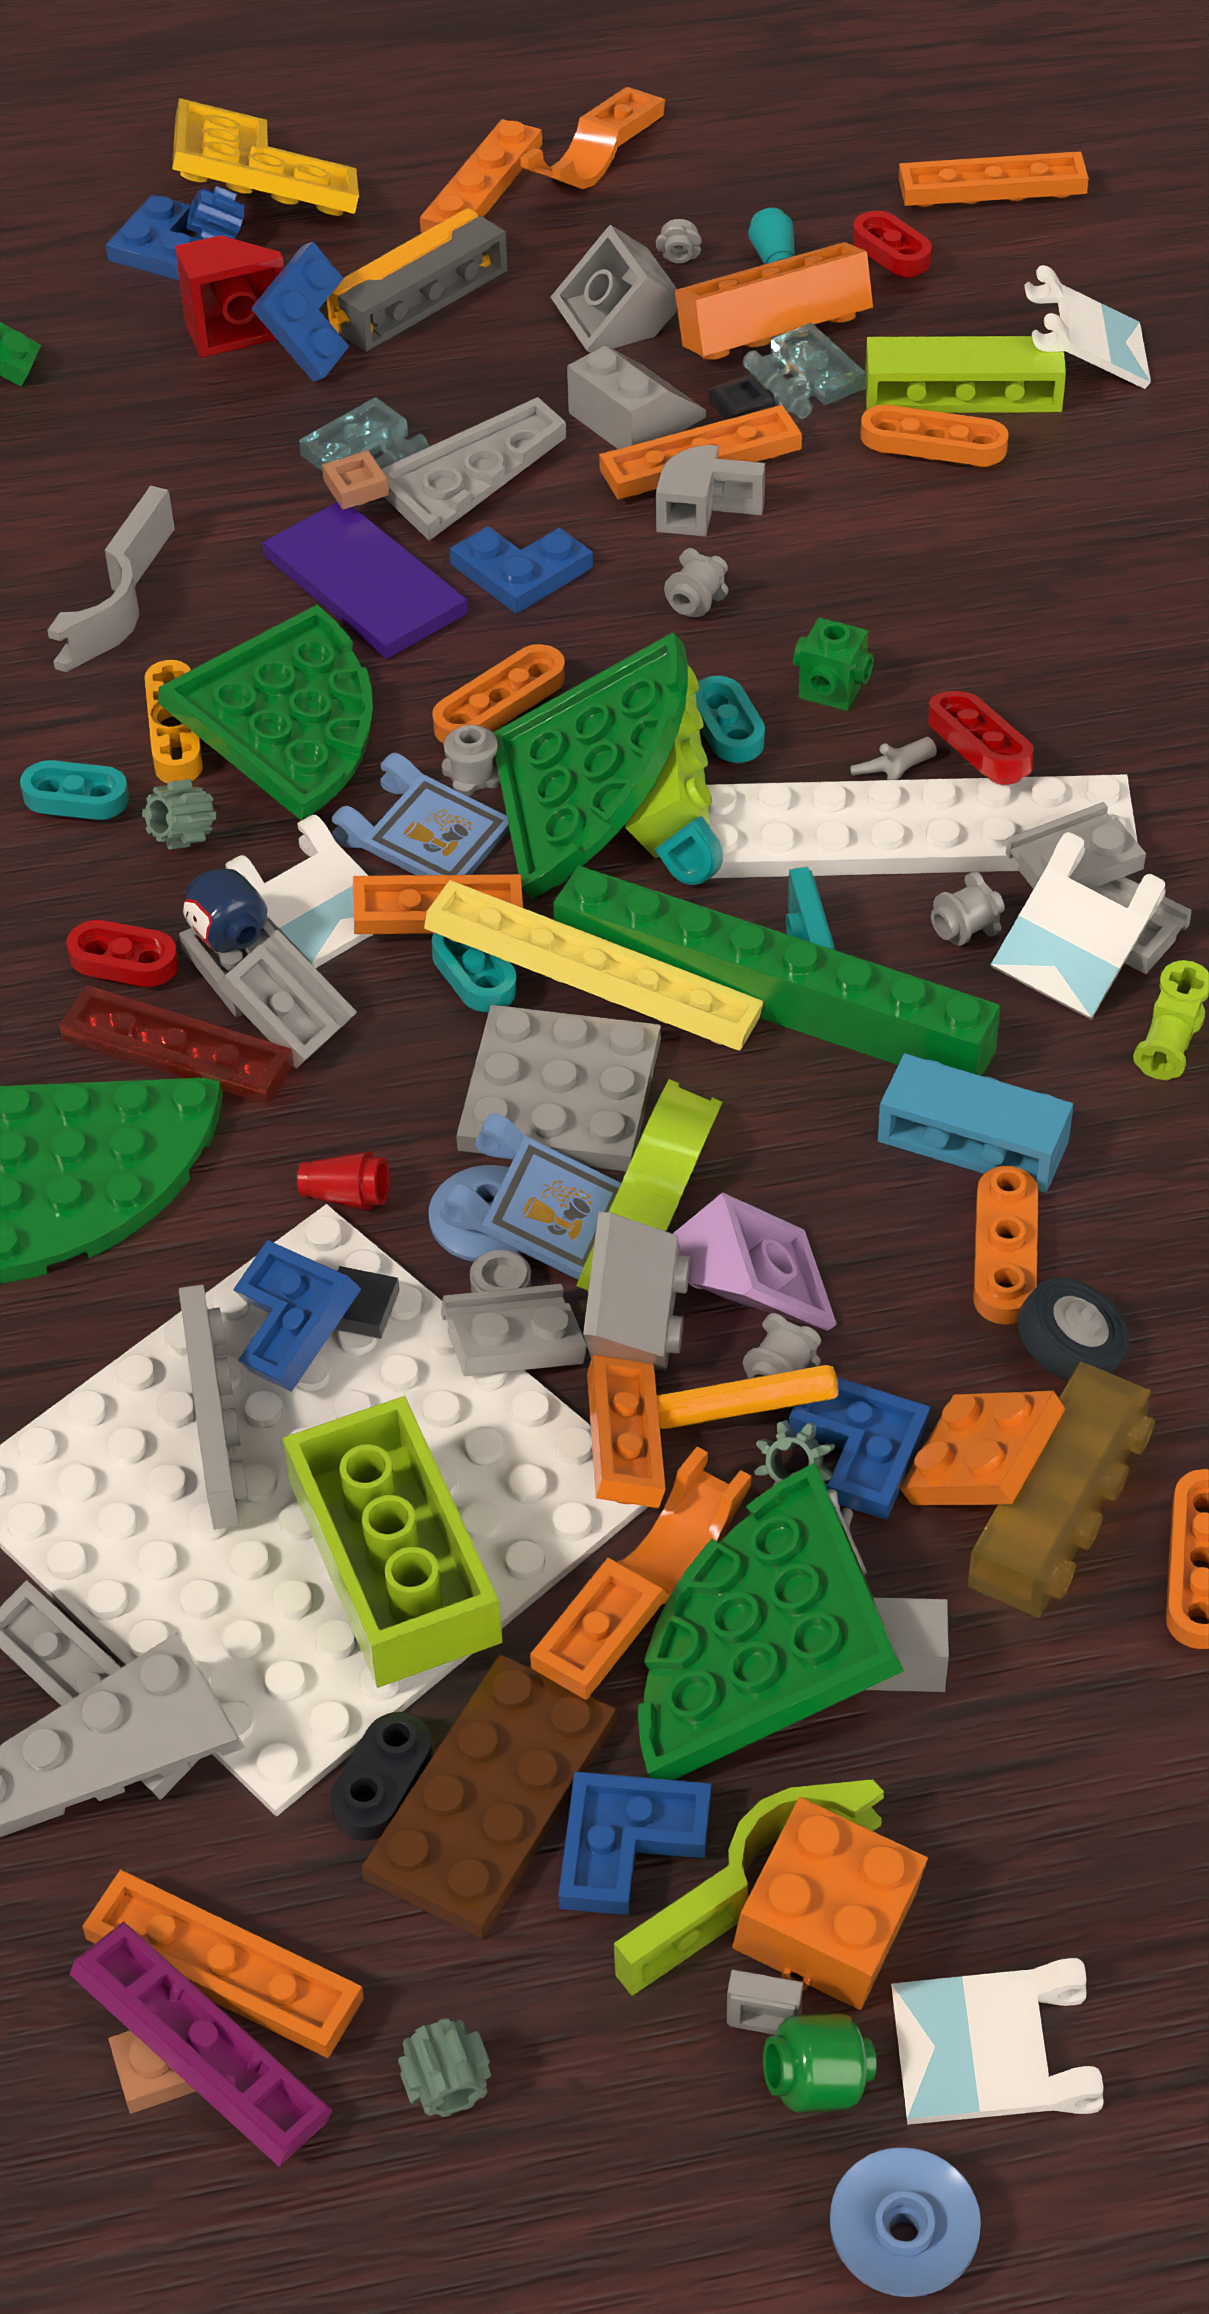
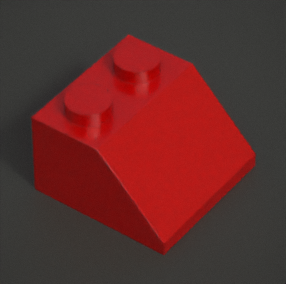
M222 235L174 246L185 324L200 358L277 340L251 308L284 269L283 257L279 251Z

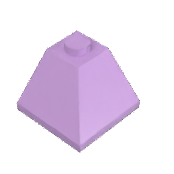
M722 1192L673 1233L678 1236L680 1255L690 1256L688 1283L691 1286L825 1331H829L836 1325L804 1229Z

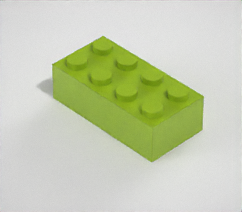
M406 1396L282 1437L289 1482L377 1688L503 1643L499 1599Z

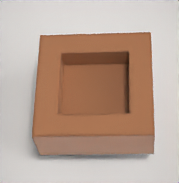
M368 450L322 465L323 480L342 510L389 495L388 479Z
M131 2031L108 2038L130 2114L197 2092Z

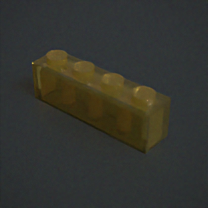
M1080 1361L1059 1398L1066 1409L1013 1504H998L972 1550L968 1587L1038 1618L1042 1615L1051 1596L1058 1599L1063 1598L1076 1569V1563L1071 1560L1078 1547L1089 1550L1092 1546L1103 1519V1514L1098 1512L1105 1499L1112 1502L1117 1500L1129 1472V1466L1124 1465L1131 1451L1140 1455L1150 1439L1155 1424V1419L1147 1417L1151 1390Z

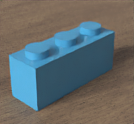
M904 1053L880 1103L878 1142L983 1174L999 1166L1017 1167L1028 1172L1035 1179L1039 1191L1047 1193L1069 1142L1074 1103L1057 1099L1049 1094L1037 1093L1006 1084L991 1077H983L952 1068L934 1060H925Z

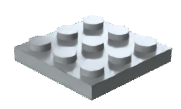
M491 1005L456 1135L457 1150L484 1154L475 1146L476 1139L487 1117L490 1114L497 1113L508 1118L525 1136L588 1167L627 1171L638 1146L661 1041V1025Z

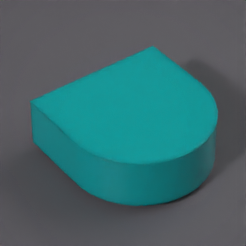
M702 816L690 822L655 849L670 873L680 882L689 885L700 884L713 877L719 871L723 862L722 846Z

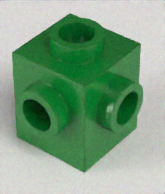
M818 617L808 637L801 636L794 652L793 665L799 668V698L848 711L861 686L866 685L873 668L874 655L867 653L868 630Z

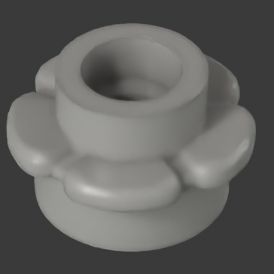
M674 219L662 227L661 234L656 239V248L659 252H663L665 259L673 263H685L699 255L701 251L699 245L702 239L693 223L684 219Z

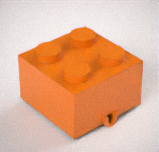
M799 1796L740 1913L732 1948L782 1972V1979L799 1981L793 1978L791 1973L794 1972L801 1975L803 1981L799 1982H803V1991H806L808 1986H811L861 2011L916 1896L928 1857Z

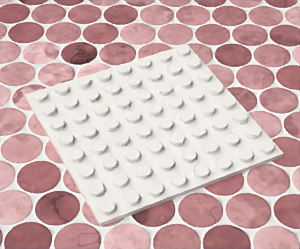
M327 1204L274 1243L336 1271L339 1266L398 1277L400 1291L381 1339L334 1329L293 1391L290 1392L250 1372L238 1361L270 1314L245 1302L233 1291L255 1257L205 1293L208 1309L220 1307L226 1344L214 1346L216 1358H228L233 1394L221 1396L223 1409L235 1408L241 1446L229 1447L230 1462L243 1461L248 1498L236 1500L240 1526L216 1530L213 1528L206 1493L182 1311L0 1445V1548L122 1667L170 1636L178 1633L186 1643L246 1747L222 1756L220 1752L213 1755L276 1817L353 1754L372 1722L388 1713L403 1712L470 1656L467 1655L388 1685L376 1687L289 1482L282 1437L406 1396L497 1594L500 1606L501 1629L648 1508V1506L626 1505L615 1501L596 1499L591 1425L525 1370L464 1376L448 1335V1322L443 1320L441 1316L443 1301Z

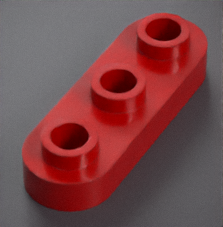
M946 691L930 698L928 712L930 727L977 770L989 777L992 782L1002 785L1015 784L1032 772L1033 744L978 696L963 691Z

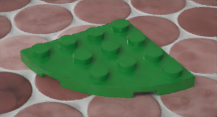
M318 605L160 686L158 691L159 705L301 821L325 806L343 789L354 775L362 761L369 741L373 711L372 687L366 667H361L353 653V642L350 637Z
M674 632L493 732L498 743L495 758L518 873L521 874L522 889L532 899L564 883L574 873L578 865L583 866L597 854L626 824L647 794L656 785L657 778L670 755L679 732L688 688V664L685 646Z
M221 1077L0 1086V1284L48 1274L46 1266L65 1261L84 1252L88 1258L94 1257L132 1235L169 1205L190 1180L189 1170L200 1156L203 1148H209L221 1111L223 1095Z
M815 1463L785 1478L748 1504L746 1508L750 1515L735 1526L720 1543L711 1539L686 1569L669 1596L654 1628L645 1655L644 1663L649 1672L644 1692V1703L638 1705L640 1744L650 1778L675 1780L904 1672L824 1478Z

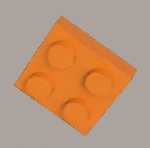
M1054 1391L955 1394L944 1407L939 1421L923 1448L917 1453L912 1467L899 1488L911 1505L1013 1504L1066 1408Z

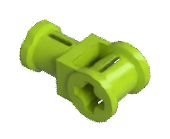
M1182 960L1167 965L1161 973L1159 984L1161 992L1154 1004L1153 1019L1146 1040L1137 1045L1133 1054L1134 1063L1144 1074L1152 1078L1169 1080L1181 1076L1186 1066L1184 1051L1188 1050L1193 1034L1199 1031L1204 1023L1205 1009L1202 1002L1206 1001L1209 997V972L1202 965L1193 961Z

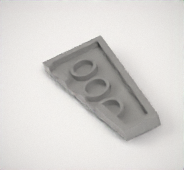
M539 397L534 398L382 468L381 470L388 479L389 495L384 496V498L430 541L566 438V422Z
M178 1633L170 1636L0 1745V1837L63 1815L66 1807L96 1797L101 1801L125 1792L124 1786L160 1773L163 1777H167L191 1768L190 1762L220 1752L222 1756L246 1748L186 1643Z

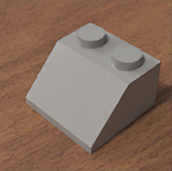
M612 225L607 227L550 297L582 345L590 353L604 345L614 349L653 338L677 311L675 296L677 288L649 249Z
M605 345L567 366L569 414L617 449L680 433L706 418V409L644 365Z
M598 1211L583 1332L591 1359L593 1354L651 1363L654 1364V1370L667 1371L669 1353H680L683 1316H674L673 1313L676 1293H687L690 1256L680 1255L681 1251L677 1235L613 1213Z

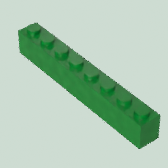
M579 865L553 903L555 921L764 1001L760 1019L896 1065H899L905 1053L925 1060H934L943 1065L983 1076L996 1052L1000 1015L999 1004Z

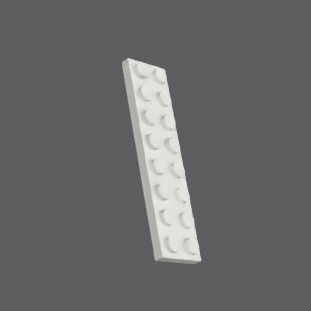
M1127 775L1023 777L1019 782L1010 785L997 784L989 778L707 785L712 797V805L708 806L710 826L723 850L721 868L711 878L789 876V869L809 867V870H812L813 876L1019 871V863L1015 858L1010 859L1006 855L1008 837L1101 802L1108 806L1107 813L1112 819L1118 818L1137 842Z

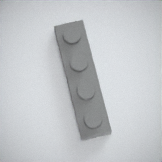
M203 1284L178 1288L206 1493L213 1528L216 1530L240 1526L236 1500L248 1498L243 1461L230 1462L229 1447L241 1446L235 1408L223 1409L221 1396L233 1394L228 1358H216L214 1346L226 1344L220 1307L208 1309Z
M27 1580L0 1607V1649L60 1706L121 1668ZM199 1759L190 1762L191 1768ZM191 1768L167 1777H163L159 1773L140 1781L161 1800Z

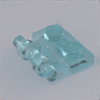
M812 323L772 338L771 354L762 357L757 351H751L743 359V365L750 371V374L755 376L765 389H769L774 394L775 402L778 405H783L787 412H793L801 419L806 418L812 412L813 404L807 398L813 395L824 405H827L865 389L866 372ZM790 372L794 377L787 380L783 375Z
M376 397L299 440L301 456L321 471L323 464L367 450L372 456L381 450L384 452L383 455L374 459L380 469L429 447L427 439L422 434H418L409 440L405 439L404 437L408 436L407 420Z

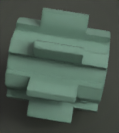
M191 779L169 781L167 786L154 787V794H149L146 798L148 803L146 809H143L142 817H145L147 824L145 829L149 835L156 837V841L166 842L168 849L190 847L191 843L204 842L206 840L205 835L213 830L211 825L213 820L216 819V811H213L211 803L213 798L210 794L202 791L203 788L192 787Z
M787 1420L777 1423L778 1434L776 1435V1441L761 1439L756 1443L758 1448L762 1450L761 1453L766 1454V1464L758 1467L755 1470V1474L759 1476L769 1474L775 1480L773 1486L796 1472L790 1474L784 1468L781 1455L783 1450L786 1451L800 1445L808 1455L809 1465L815 1463L824 1480L828 1481L833 1473L828 1469V1466L823 1464L824 1455L833 1451L835 1445L829 1443L820 1445L814 1439L817 1434L815 1433L817 1424L814 1422L805 1425L798 1434H796L795 1429H792Z
M447 2018L440 2019L437 2023L428 2026L423 2025L416 2029V2033L410 2038H405L402 2044L405 2056L400 2057L398 2062L402 2071L400 2075L410 2104L414 2105L422 2102L425 2114L428 2116L438 2114L441 2117L451 2116L452 2113L473 2107L479 2098L485 2097L488 2092L485 2079L491 2077L488 2067L490 2060L478 2031L468 2034L463 2021L459 2019L453 2022Z

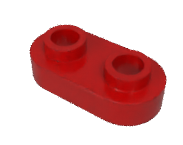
M869 211L855 219L853 226V243L855 247L867 251V256L892 273L902 278H913L930 267L931 242L896 216L884 211Z
M91 920L76 926L67 937L66 944L70 963L77 972L86 976L142 987H153L169 981L176 974L179 967L176 944L168 934L161 931L105 920Z

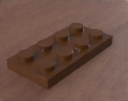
M499 1654L361 1866L363 1880L483 1940L570 1800L574 1772H587L617 1723V1709L591 1696L584 1700L537 1671Z

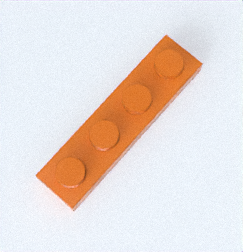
M501 119L420 216L421 233L466 208H470L478 216L484 217L522 171L521 156L533 148L540 149L543 145L542 129L523 125L518 121Z
M1081 151L899 163V183L905 206L917 205L928 207L934 204L958 202L974 204L979 201L1004 199L1019 201L1025 198L1049 196L1065 198L1070 195L1087 194L1089 178Z
M783 405L599 454L600 471L619 500L657 489L664 465L674 455L686 449L697 446L718 445L719 459L757 462L801 450L802 433Z
M121 1869L82 1926L86 1940L96 1944L124 1921L212 2002L326 2058L330 2057L364 2000L361 1985Z

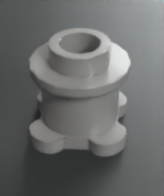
M688 548L679 557L683 569L672 574L666 580L664 592L675 611L688 617L696 618L704 616L711 608L712 599L720 601L728 594V587L724 583V574L728 571V566L719 556H704L695 549Z
M465 725L451 731L445 738L444 751L447 758L442 763V772L445 776L451 778L454 790L469 797L477 790L486 787L497 788L501 785L498 768L493 763V757L498 749L496 736L482 726Z
M976 871L965 876L966 888L954 894L943 892L937 895L933 902L934 909L931 912V921L935 931L942 939L949 940L958 946L969 942L971 934L981 929L990 937L1001 932L1000 914L1005 910L1002 897L998 892L992 891L984 882L981 874Z
M771 1313L762 1323L767 1331V1336L758 1348L748 1351L743 1360L744 1370L748 1375V1379L816 1367L821 1364V1359L816 1354L817 1348L821 1344V1338L812 1328L797 1326L788 1322L783 1316Z

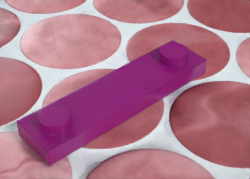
M124 1921L75 1959L69 1975L278 2167L326 2125L332 2109Z

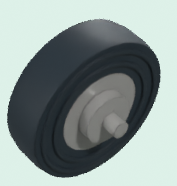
M1064 1277L1051 1278L1044 1281L1026 1298L1018 1314L1019 1334L1029 1353L1042 1367L1066 1381L1077 1384L1097 1383L1109 1376L1122 1362L1127 1353L1129 1334L1121 1314L1102 1293L1081 1281Z

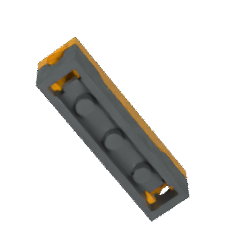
M470 208L464 209L344 277L327 299L329 323L339 334L342 333L343 337L365 352H368L508 271L506 232L481 215L478 216Z

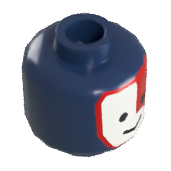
M222 868L203 872L191 882L184 899L183 913L188 924L208 947L216 952H228L247 948L256 942L266 924L268 908L263 897L244 875L234 869Z

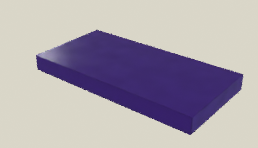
M336 502L262 542L264 556L385 659L394 656L468 614L466 598L354 507L342 510L339 503Z

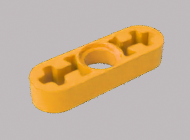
M177 660L157 662L145 673L154 768L157 777L167 784L169 781L191 779L193 781L203 770L200 737L184 724L174 727L160 724L163 720L174 716L158 704L159 687L191 670L187 664ZM182 747V759L173 760L171 748Z

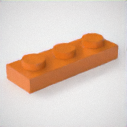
M521 874L353 876L354 934H433L434 932L424 929L426 913L449 880L523 908Z
M593 1354L587 1372L596 1499L615 1501L626 1505L635 1504L659 1508L665 1492V1478L654 1364Z

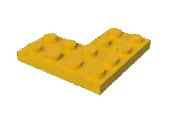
M179 98L175 117L172 169L180 171L182 177L195 182H206L208 178L226 182V186L229 189L240 193H252L253 189L271 193L273 199L285 204H298L299 200L316 204L318 210L330 215L340 216L343 215L344 211L355 214L359 198L357 168L268 147L267 120Z

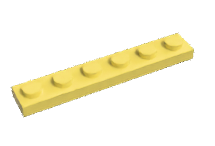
M449 880L426 913L424 929L737 1051H741L760 1018L764 1002L760 999Z

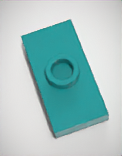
M809 867L789 869V913L786 914L787 934L835 950L812 870H809Z

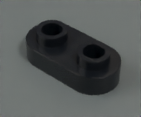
M393 1712L377 1718L366 1730L331 1791L334 1821L340 1831L348 1837L363 1841L380 1838L432 1759L433 1752L430 1732L421 1719L409 1713ZM398 1737L408 1740L399 1747H392L386 1744L388 1740ZM363 1791H370L376 1794L368 1802H359L354 1799L358 1793Z

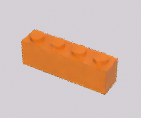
M846 242L675 290L682 346L701 355L703 359L725 357L729 355V349L742 345L747 347L764 346L772 342L773 336L783 333L791 335L805 334L814 330V324L828 320L830 322L850 321L856 318V312L873 308L867 251Z

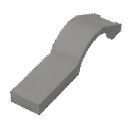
M150 485L106 547L105 555L111 589L115 591L114 594L97 606L78 612H60L47 630L50 639L62 641L67 638L68 642L54 660L56 670L68 672L118 646L134 631L140 615L135 585L175 529L169 490Z

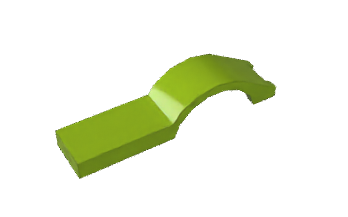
M671 1079L668 1080L657 1101L609 1210V1213L663 1231H667L703 1145L723 1103L713 1097L710 1101L678 1087L680 1083ZM594 1245L576 1284L577 1287L589 1291Z
M872 1779L791 1787L760 1800L739 1821L728 1849V1866L614 1943L616 1977L633 1996L737 1925L740 1913L748 1899V1883L745 1872L756 1854L779 1838L799 1796L874 1831L881 1826L882 1818L872 1806L884 1799V1791Z

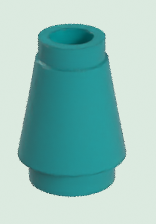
M766 208L756 213L751 219L748 237L764 265L795 256L792 219L778 208Z

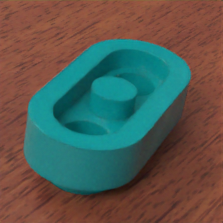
M711 676L698 681L699 691L695 694L697 709L703 720V728L700 730L713 752L719 758L733 763L747 762L758 757L764 749L765 726L743 687L734 679L725 676Z
M47 760L31 765L23 772L20 778L24 803L29 809L37 813L105 820L122 813L129 803L126 778L121 771L113 767Z
M433 933V962L468 1007L481 1012H489L491 1005L507 1007L513 1002L516 996V971L510 962Z

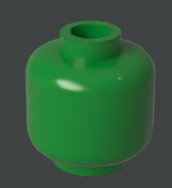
M841 2013L793 2015L780 2023L775 2036H770L766 2039L763 2051L765 2081L771 2094L780 2096L785 2106L792 2111L812 2113L847 2110L860 2101L866 2082L872 2081L875 2077L876 2053L874 2045L869 2037H862L858 2026L848 2015Z

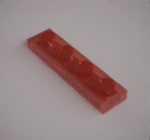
M86 985L60 1023L62 1039L178 1077L208 1078L220 1082V1087L223 1091L269 1105L294 1065L292 1048Z

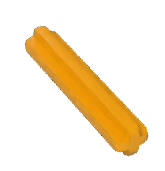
M822 1365L658 1395L660 1429H670L835 1399L838 1396L839 1389L837 1376L833 1366Z

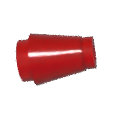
M371 1151L314 1160L313 1162H302L297 1174L298 1192L301 1197H312L316 1200L369 1211L373 1205H384L387 1201L390 1189L389 1165L384 1157H374Z

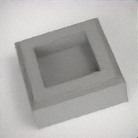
M732 1970L727 1991V2024L730 2027L775 2035L778 2026L787 2017L801 2015L803 1982Z

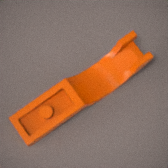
M625 87L580 117L572 143L560 161L549 167L544 161L542 150L533 148L521 156V167L580 189L592 187L605 174L620 145L664 116L665 99Z
M696 1447L678 1469L674 1486L666 1505L649 1534L637 1549L624 1560L615 1562L607 1558L531 1652V1668L587 1700L662 1604L666 1605L669 1596L684 1572L711 1539L718 1543L721 1542L751 1486V1475L740 1470L730 1484L725 1483L703 1470L708 1462V1452Z

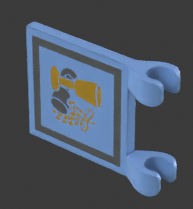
M391 753L382 761L381 769L386 771V773L381 778V786L392 794L403 795L375 827L357 810L349 806L341 807L332 817V822L338 825L332 833L337 844L348 848H363L414 875H471L510 830L506 815L422 774L408 759L398 753Z
M497 1113L490 1114L476 1139L475 1146L480 1152L488 1156L513 1159L491 1206L473 1189L457 1184L452 1187L440 1211L442 1221L456 1228L480 1231L561 1272L579 1279L595 1243L598 1211L609 1212L621 1183L525 1136L508 1118Z

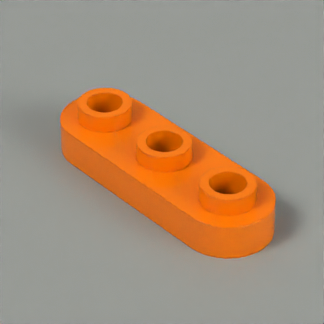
M894 405L871 407L863 413L861 418L862 442L868 448L879 453L922 457L927 460H942L970 464L976 467H989L997 464L1007 454L1008 430L1003 424L992 419Z
M536 644L524 647L439 701L433 709V728L436 738L444 744L445 738L451 731L465 725L482 726L493 733L563 686L565 682L564 656L559 650L548 645Z
M999 1166L984 1173L978 1183L976 1199L974 1305L979 1314L985 1319L1003 1325L1018 1323V1314L1023 1302L1037 1287L1038 1186L1035 1179L1028 1172L1013 1166ZM1011 1236L1014 1237V1238H1011V1239L1002 1238V1237H1011ZM1010 1284L1013 1285V1287H1008V1288H1007V1287H1002V1286H1000V1285H1010Z
M1199 1469L1185 1474L1178 1481L1175 1488L1171 1515L1166 1623L1170 1633L1180 1643L1195 1649H1209V1623L1200 1624L1189 1619L1199 1616L1209 1622V1569L1205 1567L1198 1568L1193 1564L1195 1561H1203L1209 1564V1513H1200L1195 1509L1198 1507L1209 1508V1469Z

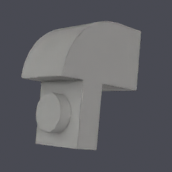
M718 445L697 446L674 455L664 465L656 490V532L706 537L712 511L762 515L765 503V463L719 459Z

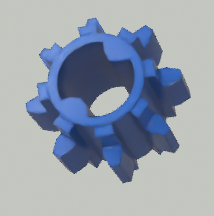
M217 185L215 188H210V191L204 188L199 189L187 218V229L197 232L195 238L201 240L220 235L235 239L244 218L245 205L235 201L236 193Z

